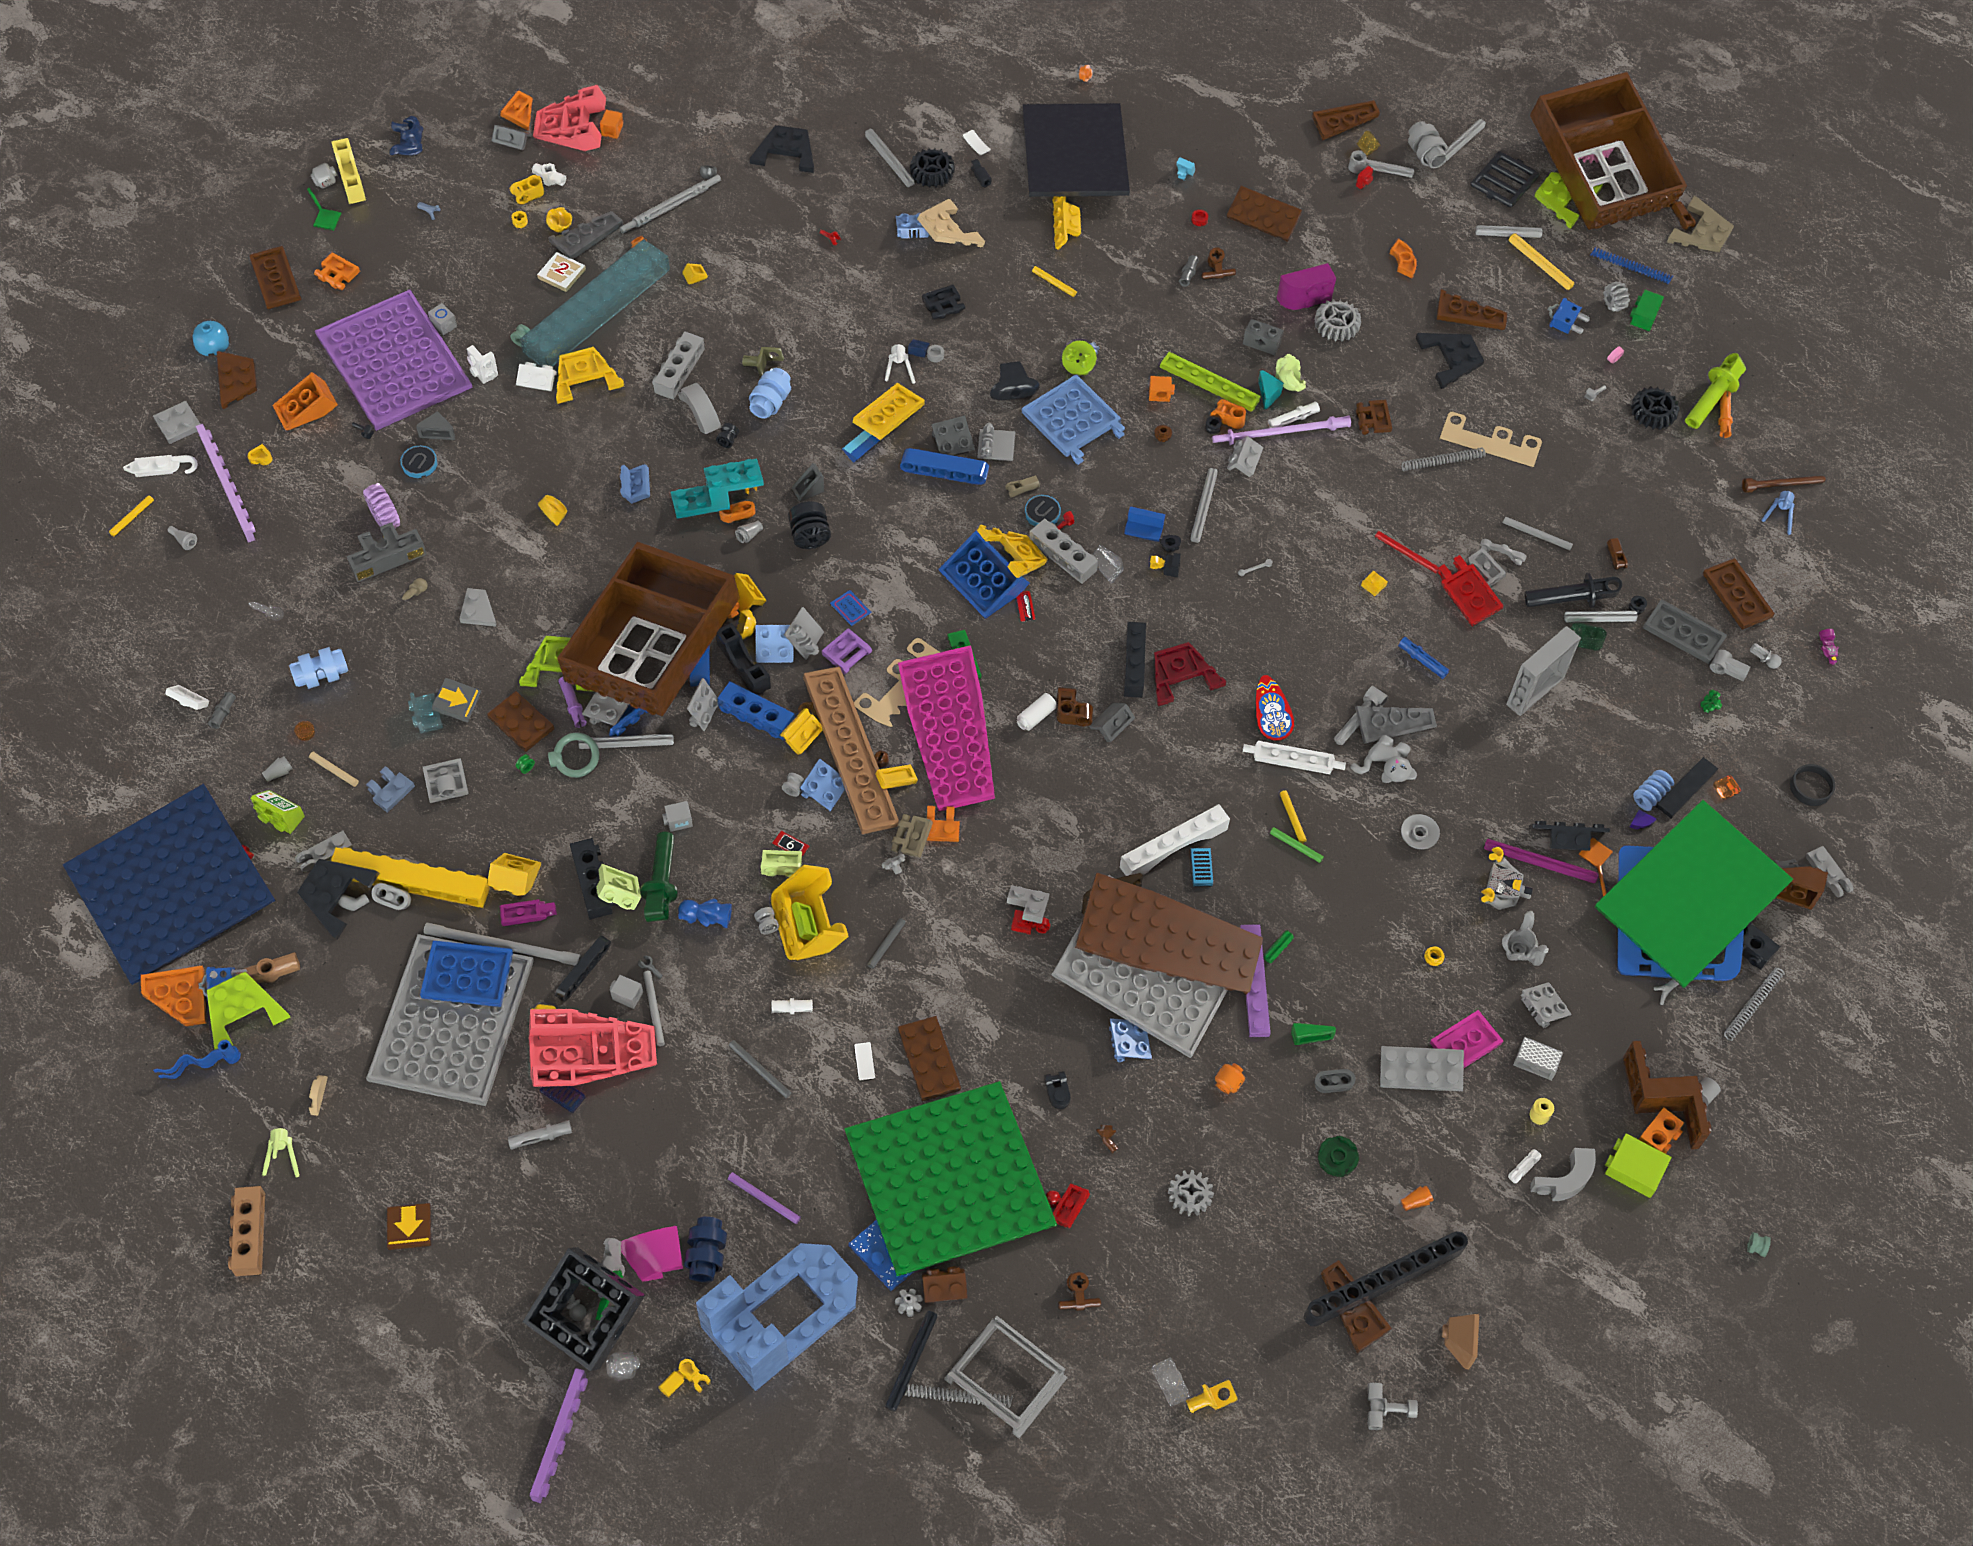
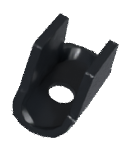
M1020 361L1000 364L999 382L992 387L990 397L998 401L1030 397L1038 392L1040 385L1037 380L1027 376Z

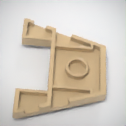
M947 199L920 213L917 218L936 242L955 244L958 241L968 246L971 243L977 244V247L984 246L985 241L978 232L963 233L959 226L950 218V215L956 214L958 210L951 199Z

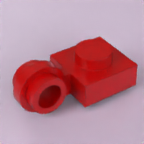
M1015 910L1011 926L1012 931L1031 934L1032 928H1035L1039 933H1046L1050 929V923L1047 918L1043 917L1042 924L1022 920L1024 911Z

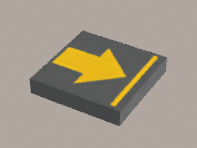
M445 678L432 705V710L468 723L482 690Z

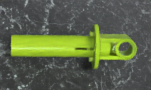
M1733 353L1728 355L1720 367H1714L1709 371L1708 376L1711 385L1686 417L1685 422L1689 427L1699 428L1725 391L1727 393L1728 391L1734 393L1738 390V379L1746 370L1739 354Z

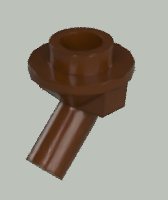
M1100 1125V1129H1096V1132L1102 1137L1106 1147L1112 1153L1115 1152L1118 1147L1110 1138L1117 1130H1112V1125Z

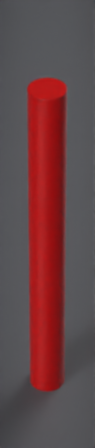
M1378 531L1375 537L1432 572L1438 573L1437 565L1382 532Z

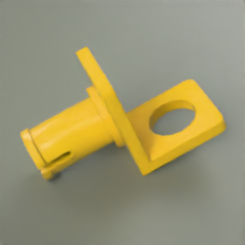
M1227 1380L1211 1388L1206 1384L1202 1385L1203 1393L1189 1400L1187 1399L1186 1402L1189 1410L1193 1413L1208 1405L1217 1410L1237 1401L1238 1398L1231 1382ZM1227 1388L1230 1391V1396L1227 1400L1219 1399L1218 1392L1220 1389Z

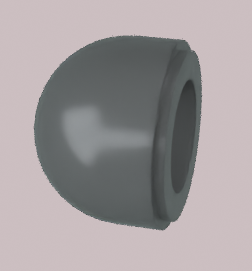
M702 165L700 167V174L704 179H710L716 176L717 168Z

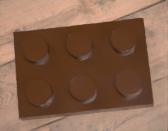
M517 691L487 713L488 718L525 752L555 729L554 725Z

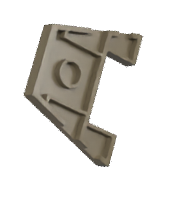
M1694 196L1687 210L1702 216L1691 235L1674 228L1667 243L1673 244L1678 242L1682 243V246L1695 245L1698 246V249L1720 252L1734 226L1698 197Z

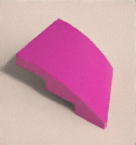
M677 1226L653 1230L620 1241L621 1253L642 1282L663 1278V1272L683 1269Z

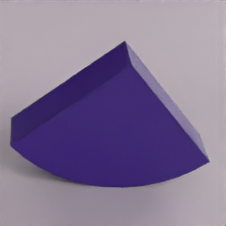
M1638 810L1630 828L1650 827L1654 824L1656 818Z

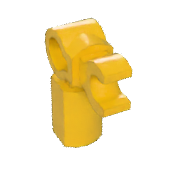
M684 1359L679 1364V1370L677 1372L674 1371L658 1388L666 1397H669L684 1382L683 1379L686 1378L689 1382L692 1381L695 1390L701 1393L702 1388L698 1383L705 1381L709 1385L710 1379L707 1375L699 1373L700 1370L692 1360Z

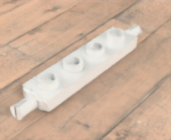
M1258 741L1255 746L1244 744L1243 752L1254 753L1255 761L1330 774L1333 768L1345 770L1346 762L1335 761L1334 754Z

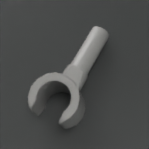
M1604 385L1596 390L1588 388L1587 394L1584 397L1593 401L1600 392L1606 389V386Z

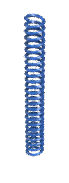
M1596 247L1590 254V256L1593 254V257L1596 256L1600 259L1603 257V260L1606 259V262L1609 260V263L1612 262V264L1615 263L1617 265L1619 263V266H1625V269L1628 267V270L1631 269L1633 271L1635 269V272L1638 270V273L1641 272V275L1644 273V276L1647 275L1649 277L1651 275V278L1654 276V279L1657 278V281L1659 279L1664 283L1667 281V284H1669L1673 277L1672 275L1670 278V274L1667 276V273L1664 274V272L1660 275V271L1657 273V269L1654 271V268L1651 270V267L1648 268L1646 266L1644 269V265L1641 267V263L1638 265V262L1635 264V261L1632 262L1630 260L1628 263V259L1625 261V257L1621 261L1622 256L1619 258V255H1617L1615 258L1616 255L1614 254L1612 257V253L1609 255V252H1607L1606 254V250L1603 252V249L1599 253L1600 249L1598 248L1596 251Z

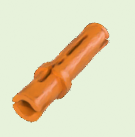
M1725 391L1720 398V419H1718V424L1720 425V436L1723 437L1724 433V438H1728L1731 436L1733 418L1731 417V392L1728 391L1727 396V391Z

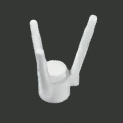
M900 344L894 345L889 355L885 381H888L892 362L901 363L905 361L912 384H915L908 354L905 353V347Z

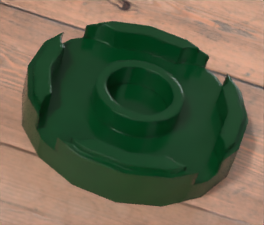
M1343 1136L1330 1137L1319 1148L1317 1153L1318 1162L1327 1174L1335 1177H1344L1356 1169L1359 1162L1358 1149L1348 1138Z

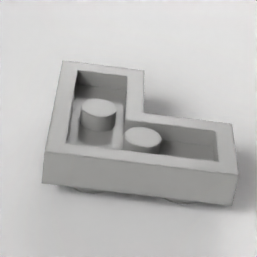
M1011 885L1007 903L1025 907L1022 920L1042 924L1050 894Z

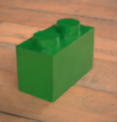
M1644 290L1642 296L1638 295L1635 303L1637 308L1633 307L1630 317H1632L1630 325L1650 331L1664 296L1648 290Z

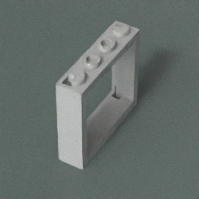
M1566 626L1526 660L1520 667L1506 705L1521 716L1563 680L1581 637Z

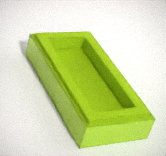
M794 902L791 907L799 936L802 939L811 941L818 935L811 907Z

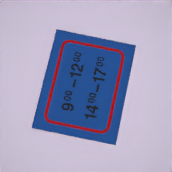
M851 590L830 603L851 626L872 613Z

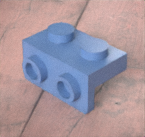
M645 464L630 470L625 465L621 466L620 479L622 488L620 492L623 498H626L632 504L650 497L649 468Z

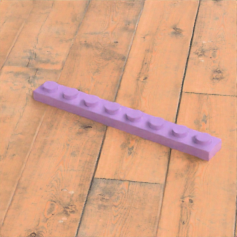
M203 424L196 426L197 431L248 543L254 541L253 533L256 530L252 521L248 523L249 515L246 508H241L243 502L240 495H235V492H237L234 482H229V479H231L227 468L223 469L222 467L225 466L222 456H217L216 454L219 453L216 443H211L210 441L213 440L210 430H205Z

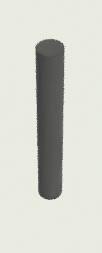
M902 918L898 919L867 965L870 968H875L905 925V920Z

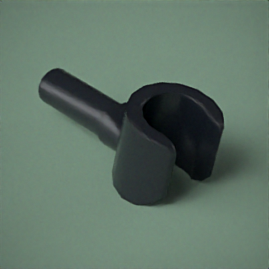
M355 422L352 423L353 427L362 431L361 435L364 438L371 439L374 432L371 430L370 425H365L364 427Z

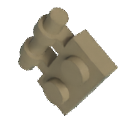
M903 814L902 819L899 820L896 836L891 841V851L898 853L900 846H902L901 852L903 854L921 858L933 821L913 816L910 823V816ZM908 830L907 835H906V837H905V839H904L903 837H904L905 831Z

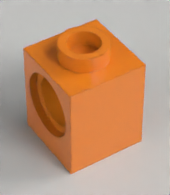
M606 110L600 122L601 136L617 139L623 127L622 113Z
M1151 376L1149 401L1170 402V397L1174 395L1175 391L1172 377Z

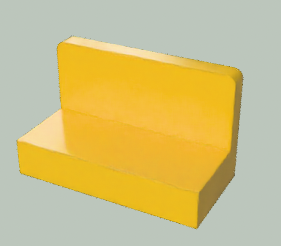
M736 573L734 577L740 596L738 600L740 608L738 610H749L752 605L763 606L767 600L749 575Z

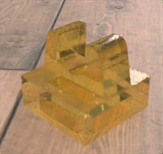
M1365 131L1357 143L1366 155H1370L1372 151L1377 150L1380 146L1379 141L1370 131Z

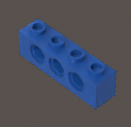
M730 681L718 697V706L722 712L730 713L740 721H746L756 729L768 732L774 738L784 740L785 738L781 737L780 734L795 719V713Z

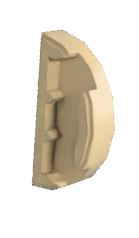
M318 1075L317 1080H314L309 1095V1098H312V1104L309 1107L311 1115L318 1116L328 1078L326 1076Z

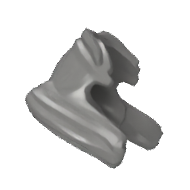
M1533 911L1525 913L1523 923L1518 931L1515 929L1511 930L1503 937L1502 946L1506 950V956L1509 960H1528L1534 966H1539L1542 964L1549 949L1546 945L1538 946L1536 935L1531 930L1534 924Z

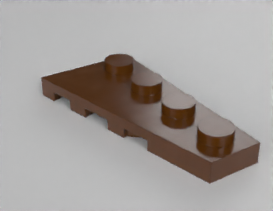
M1441 289L1436 320L1505 330L1507 312L1487 305L1485 307L1480 306L1476 301L1471 300L1469 302L1463 300L1461 296L1456 294L1454 296L1449 295L1445 290Z
M1339 1260L1321 1272L1329 1293L1354 1281ZM1347 1293L1350 1298H1355L1353 1294ZM1370 1300L1340 1315L1357 1353L1392 1329Z

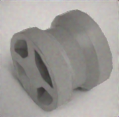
M789 773L787 782H784L782 785V790L791 796L797 797L801 792L800 787L805 780L796 773Z

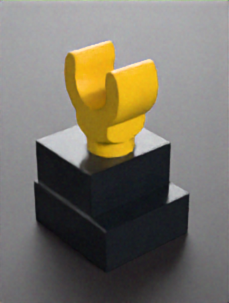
M1173 553V555H1166L1165 560L1158 556H1151L1150 568L1158 569L1164 567V575L1178 577L1181 554Z

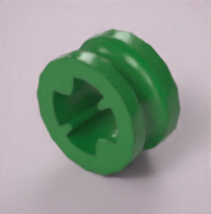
M525 754L517 760L515 766L523 774H526L533 768L535 761Z

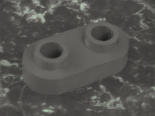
M1348 1069L1321 1071L1315 1077L1314 1086L1321 1093L1349 1091L1353 1088L1356 1078L1354 1073ZM1344 1079V1080H1346L1348 1083H1347V1084H1343V1083L1341 1082V1080ZM1324 1081V1082H1326L1328 1085H1327V1086H1323V1085L1321 1084V1082Z

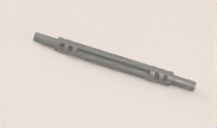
M716 175L707 181L703 180L634 217L631 222L619 228L621 233H625L634 227H640L708 190V187L721 181V177Z

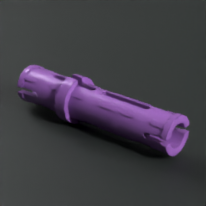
M561 677L558 682L568 705V713L572 716L576 728H580L579 721L583 727L587 723L584 715H582L583 707L578 702L573 686L565 682L563 677Z

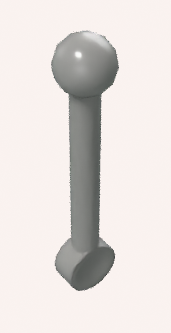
M1267 559L1265 563L1245 570L1240 569L1238 575L1244 576L1245 573L1264 566L1271 567L1273 561Z

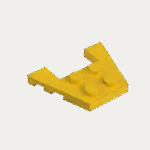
M594 347L559 356L557 404L573 400L569 386L604 377L609 390L624 387L623 380L616 375L613 368L608 366L606 360Z
M980 525L977 529V532L985 541H999L1004 546V550L1014 558V561H1011L1007 567L1016 578L1044 566L1048 560L1027 535L1010 531L1005 534L997 528L988 530L984 525Z

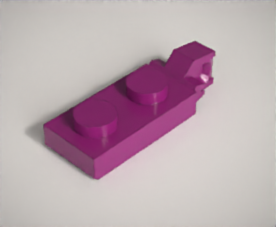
M539 899L500 905L502 926L547 919L548 916L557 915L555 902L545 904V901H540Z

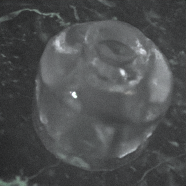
M630 1350L612 1353L609 1360H606L608 1376L612 1377L615 1381L634 1378L636 1371L640 1369L638 1356L634 1357Z

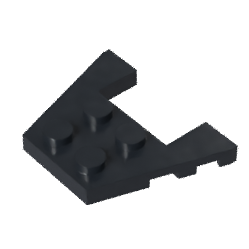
M775 125L750 157V164L765 166L768 153L801 158L799 171L814 173L807 129Z
M1417 333L1416 335L1421 349L1439 346L1450 370L1436 373V379L1441 389L1447 387V384L1451 382L1454 383L1462 375H1467L1479 368L1484 363V359L1471 334Z
M318 859L297 893L332 937L338 939L347 924L331 914L352 879L371 888L380 873L376 870Z

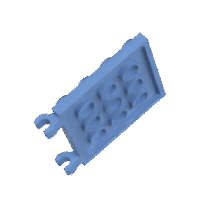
M1074 375L1022 408V414L1066 457L1071 455L1074 462L1078 465L1084 461L1081 458L1084 456V453L1079 449L1103 433L1112 429L1117 438L1124 436L1122 431L1125 430V427L1120 424L1121 417L1077 375Z

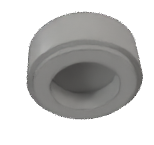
M939 345L930 346L927 349V358L931 362L942 361L944 349Z

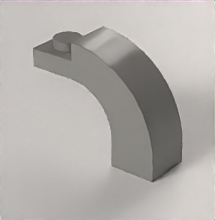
M698 383L680 389L681 392L678 393L679 399L690 407L702 433L708 434L721 428L720 421L710 399Z
M1574 1148L1570 1154V1173L1561 1178L1534 1177L1530 1184L1531 1192H1537L1539 1195L1552 1193V1201L1566 1200L1578 1194L1585 1187L1594 1171L1595 1149Z

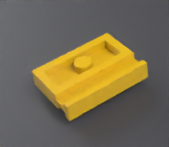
M805 708L785 728L780 736L784 737L787 744L799 755L803 753L823 729L821 723Z

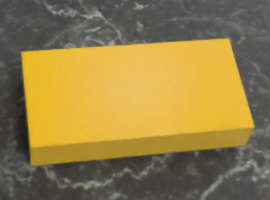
M911 764L879 769L875 773L882 789L916 784L918 781Z

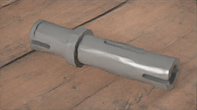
M569 1120L555 1125L547 1124L544 1128L509 1136V1146L512 1150L550 1139L551 1141L555 1137L572 1133V1128Z

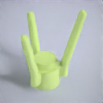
M278 1128L271 1131L262 1172L263 1176L267 1174L271 1154L272 1158L275 1159L277 1151L287 1146L295 1177H299L292 1147V1138L288 1137V1131Z

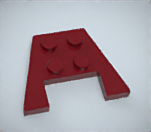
M1189 642L1154 652L1158 706L1174 702V696L1169 685L1203 675L1210 691L1226 686V680L1223 677L1221 678L1216 673V670L1204 661V657Z

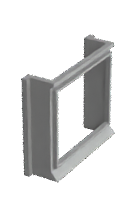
M996 1316L951 1369L944 1380L949 1384L956 1382L1013 1427V1434L1020 1439L1066 1381L1067 1376L1064 1375L1065 1368ZM997 1328L1054 1372L1050 1380L1020 1417L962 1373Z

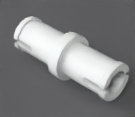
M790 998V1000H772V1013L790 1012V1014H794V1012H812V999L794 1000V998Z

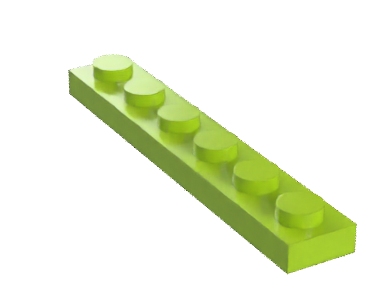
M1168 352L1160 363V368L1238 406H1242L1250 412L1254 410L1260 401V395L1171 352Z

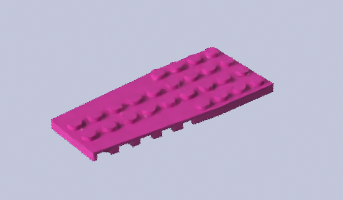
M971 645L898 662L907 710L938 811L947 810V807L957 808L994 799L995 793L983 697Z

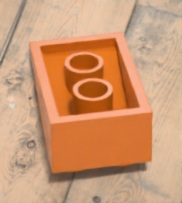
M311 372L272 406L284 429L288 431L325 416L338 404L326 382Z

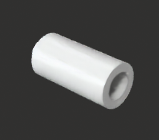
M1044 693L1017 716V724L1023 730H1031L1057 708L1056 701L1051 695Z

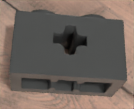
M1251 319L1245 330L1243 345L1276 355L1284 330Z

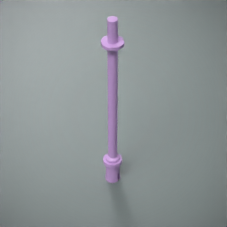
M1331 416L1327 421L1233 433L1232 429H1230L1228 434L1212 436L1213 443L1229 441V444L1233 445L1234 440L1243 439L1246 436L1255 438L1328 428L1333 431L1336 428L1350 427L1351 419L1350 416L1337 418Z

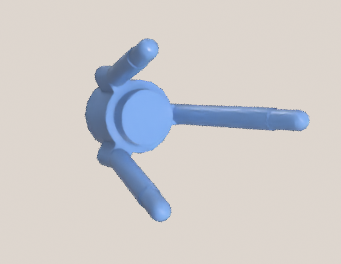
M1782 491L1779 498H1775L1774 503L1762 518V522H1765L1777 505L1783 510L1789 509L1787 533L1790 535L1794 494L1790 491Z

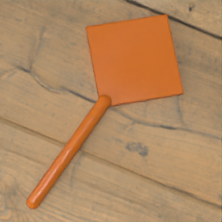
M1592 837L1590 840V851L1581 850L1578 855L1597 867L1604 897L1607 892L1601 866L1613 851Z

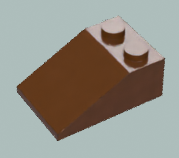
M1810 866L1782 868L1793 878V881L1776 898L1812 910L1824 892L1828 872Z

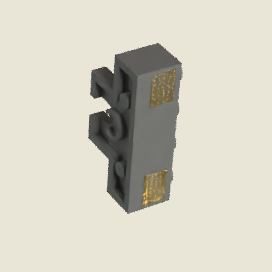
M391 522L380 527L383 538L377 541L373 540L370 531L358 535L362 550L346 556L357 583L425 556L424 544L417 530L414 529L398 535Z

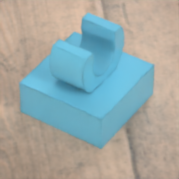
M1179 157L1177 161L1178 178L1184 180L1187 174L1193 176L1195 164Z

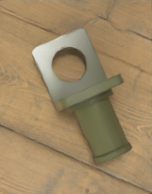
M761 347L758 356L744 355L742 363L743 366L757 367L759 375L762 376L767 360L784 361V356L781 348ZM770 352H775L779 356H772L770 355Z

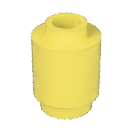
M1546 1098L1537 1099L1530 1110L1531 1120L1539 1125L1547 1123L1554 1112L1553 1103Z

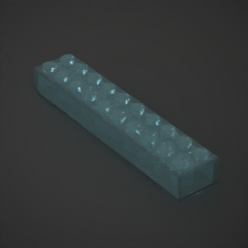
M643 239L520 338L523 353L541 366H554L559 361L560 355L571 352L670 271L669 257Z

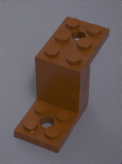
M1632 1041L1623 1056L1634 1113L1661 1112L1663 1108L1669 1112L1683 1111L1691 1149H1699L1711 1133V1124L1707 1121V1105L1702 1099L1703 1087L1699 1083L1698 1077L1650 1078V1069L1646 1067L1645 1063L1646 1050L1642 1048L1641 1041Z

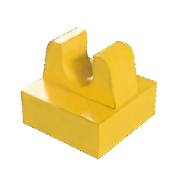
M1372 571L1362 581L1361 586L1376 596L1387 586L1388 581L1375 571Z

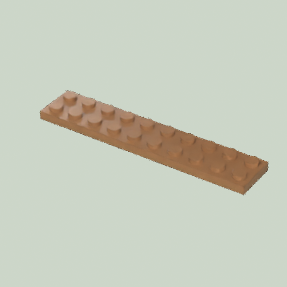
M840 666L804 673L805 684L861 833L866 834L897 827L899 819L887 789L881 788L875 775L879 767Z

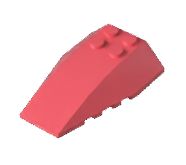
M530 1009L529 1056L530 1076L533 1087L576 1086L657 1064L654 1026L631 1021H618L617 1018L612 1017L608 1019L593 1013L584 1014L574 1009Z

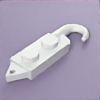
M166 455L135 458V461L123 468L125 471L135 474L136 477L173 474V472L178 470L180 463L190 462L192 467L185 470L187 474L195 471L198 463L194 457L189 455Z

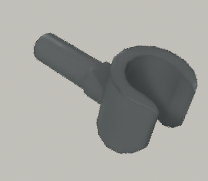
M643 956L647 961V965L640 960L638 961L639 967L648 968L661 979L663 975L652 964V958L650 956Z

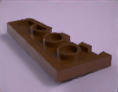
M1373 100L1313 112L1312 118L1322 140H1325L1379 117L1380 111Z

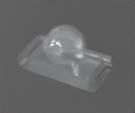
M1171 1357L1151 1367L1171 1407L1191 1397L1182 1375L1177 1370Z

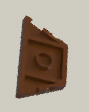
M217 351L220 399L222 409L228 407V403L234 400L240 401L245 396L257 391L255 363L251 358Z

